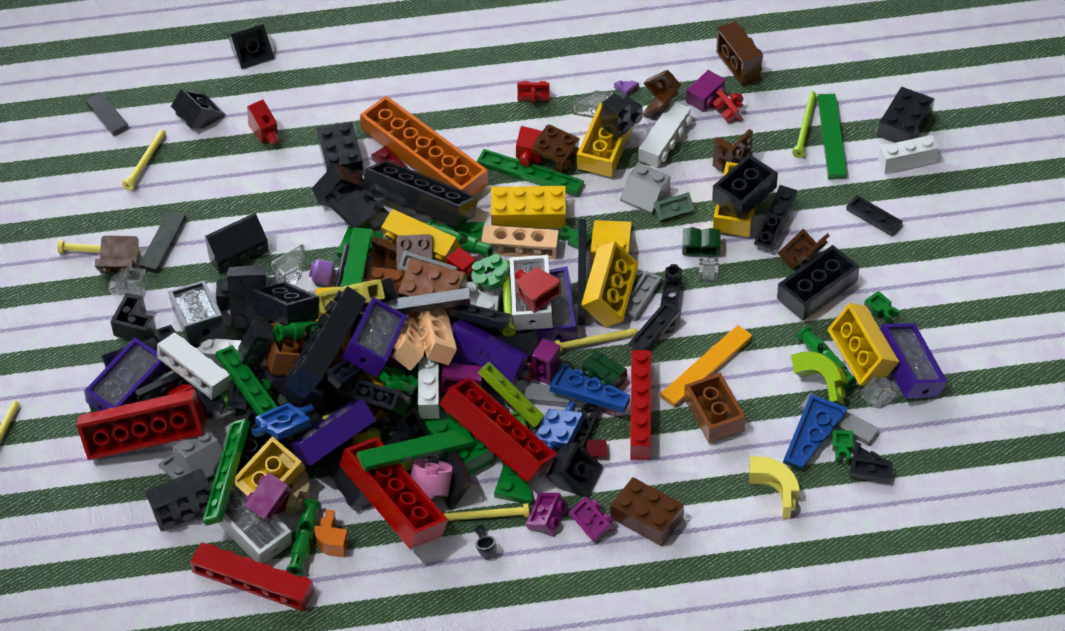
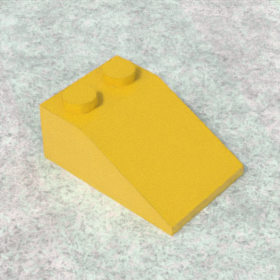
M594 220L591 266H593L598 247L616 241L627 253H630L632 222Z
M272 436L235 476L233 484L248 496L251 492L254 493L258 487V481L262 476H266L268 472L285 484L290 485L306 467L302 461Z

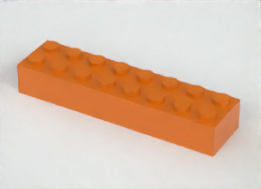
M384 96L360 114L361 129L383 146H387L396 156L419 173L473 195H476L488 185V170L388 96Z

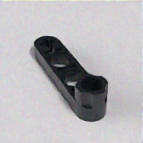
M671 264L665 269L660 306L666 301L678 309L682 284V268L677 264ZM672 291L675 292L676 295L670 297L667 296L666 293ZM676 320L664 332L665 334L674 331Z

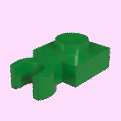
M564 225L563 232L565 233L558 232V239L562 241L568 240L569 246L578 249V228L572 231L569 226ZM586 232L587 249L592 242V234Z
M879 291L864 301V305L876 316L883 314L885 321L889 323L892 319V316L889 314L894 315L896 318L899 315L898 309L891 307L892 302Z
M833 430L832 451H836L835 462H839L840 456L846 457V463L850 462V452L853 451V431Z

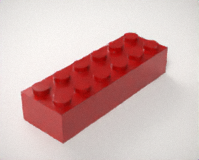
M470 377L451 386L439 403L446 413L457 419L462 427L467 428L477 440L483 442L488 447L490 452L500 457L505 465L511 467L518 473L521 479L527 482L544 473L558 455Z
M194 389L79 416L76 426L87 460L203 435L206 424Z
M378 437L344 450L340 467L409 549L443 536L448 519L400 463L369 471L363 470L356 457L357 452L385 446Z

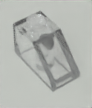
M595 90L574 100V115L593 118L599 104L613 93Z
M302 244L271 262L272 272L280 282L286 281L294 284L301 279L306 261L305 246Z

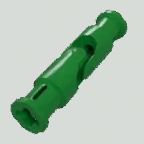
M434 220L427 222V225L456 237L461 249L467 252L480 254L484 258L492 256L495 252V245L492 243L487 244L482 242L480 238L464 232H456L452 227L439 225Z
M307 321L290 323L289 325L276 324L273 334L276 341H283V339H310L309 335L315 326L318 327V323Z
M805 326L797 333V339L805 343L809 352L823 353L822 355L828 357L841 367L848 381V384L842 385L844 390L851 389L857 383L855 376L847 371L846 365L835 356L833 351L820 337L815 336L811 327Z
M310 498L304 501V512L300 515L295 535L296 541L290 553V565L286 568L287 571L296 576H303L305 573L304 565L310 553L309 544L313 541L314 527L317 526L318 522L317 513L322 507V504L316 499Z

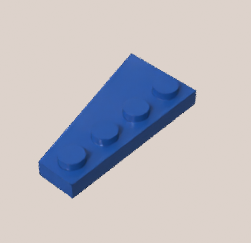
M565 362L559 368L549 392L621 413L625 412L631 395L611 385L605 386L601 384L600 380L595 377L591 379L585 376L584 372L579 369L573 370L569 368V364Z
M810 394L784 457L783 464L802 470L845 415L848 408Z

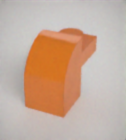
M327 510L325 517L321 518L320 526L314 527L317 546L324 554L329 556L345 557L348 545L347 529L335 528V510Z

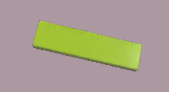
M490 362L481 368L478 373L534 428L543 420L545 415Z

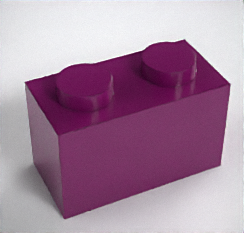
M707 70L686 90V102L702 112L705 111L718 98L716 92L721 89L725 93V79Z
M542 339L532 354L533 379L551 385L561 367L560 345L553 341Z
M451 362L449 365L443 364L440 391L447 392L451 386L468 377L481 386L482 376L478 372L482 366Z
M269 472L266 476L264 475L257 483L258 487L254 493L251 492L247 496L246 504L244 505L247 510L266 523L269 522L291 491L287 484Z

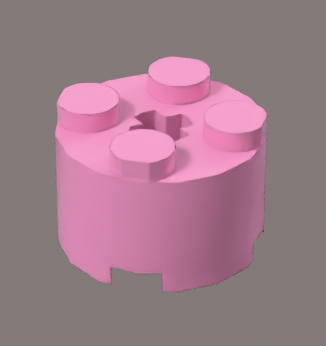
M427 458L417 459L412 466L411 477L430 499H434V496L446 497L450 490L453 473L452 466L440 460L436 464L429 463Z

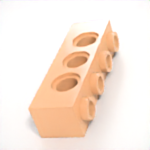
M484 225L482 242L494 244V254H499L500 256L526 257L548 255V259H556L558 230Z
M441 308L417 312L416 318L418 319L427 359L449 365L457 348L447 309Z
M412 317L404 322L393 346L392 354L393 358L410 371L424 355V344L421 339L419 323Z

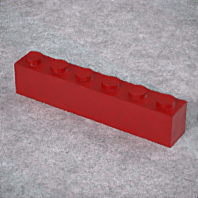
M632 350L630 460H650L651 351Z
M201 542L190 561L192 573L304 612L314 593L313 582L307 577H299L287 570L273 568L270 564H262L250 557L236 555L233 551L219 549L213 544Z

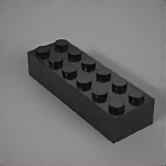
M386 159L365 169L362 189L369 191L373 195H379L386 201L396 202L401 207L413 209L418 214L430 216L431 219L442 221L450 227H456L475 217L478 196Z
M349 286L343 291L339 290L333 300H330L326 305V312L318 319V327L315 326L309 335L311 337L310 340H307L303 345L302 354L300 353L295 359V366L287 373L286 377L288 380L284 386L304 399L322 380L367 300L365 297Z

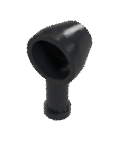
M478 525L475 527V532L479 537L475 543L476 549L484 559H491L495 556L496 540L494 537L486 535L483 525Z

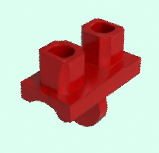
M517 82V100L531 101V103H535V101H550V82Z
M721 89L716 92L718 98L712 102V105L717 112L725 107L727 108L721 113L727 123L735 118L738 122L742 120L743 117L739 114L737 107H743L744 97L739 93L735 95L731 93L729 99Z

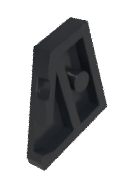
M855 442L850 477L890 484L893 463L885 458H881L874 451L869 452L861 447V443Z

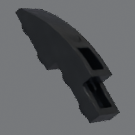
M779 185L771 207L766 212L754 241L755 246L768 250L774 248L791 214V208L797 195L796 189Z

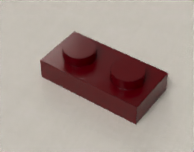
M387 146L371 154L372 160L375 163L386 159L408 168Z

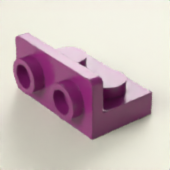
M538 494L525 523L528 530H546L550 536H555L568 506L561 494Z
M585 496L569 514L591 540L596 542L609 529L615 531L617 528L612 524L614 519L607 512L604 514L600 510L602 508L601 504L596 499L590 500Z

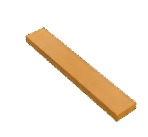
M737 325L660 393V397L675 408L684 400L686 384L709 377L752 340V334Z

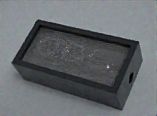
M205 280L168 291L173 312L190 345L227 335L222 314Z

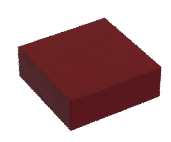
M606 439L587 440V451L596 460H607Z

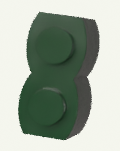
M694 227L683 229L682 255L709 258L720 256V230L714 228L701 230Z

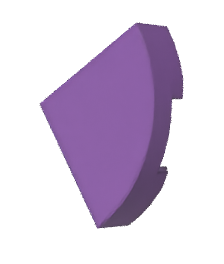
M619 80L614 83V88L623 95L628 96L639 88V83L633 80L631 82Z

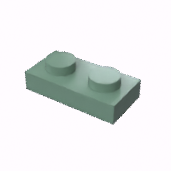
M689 192L653 203L658 221L695 210Z

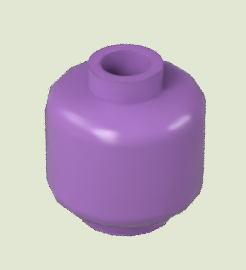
M317 259L315 263H311L309 277H311L313 283L328 286L331 280H336L337 270L334 269L333 262Z

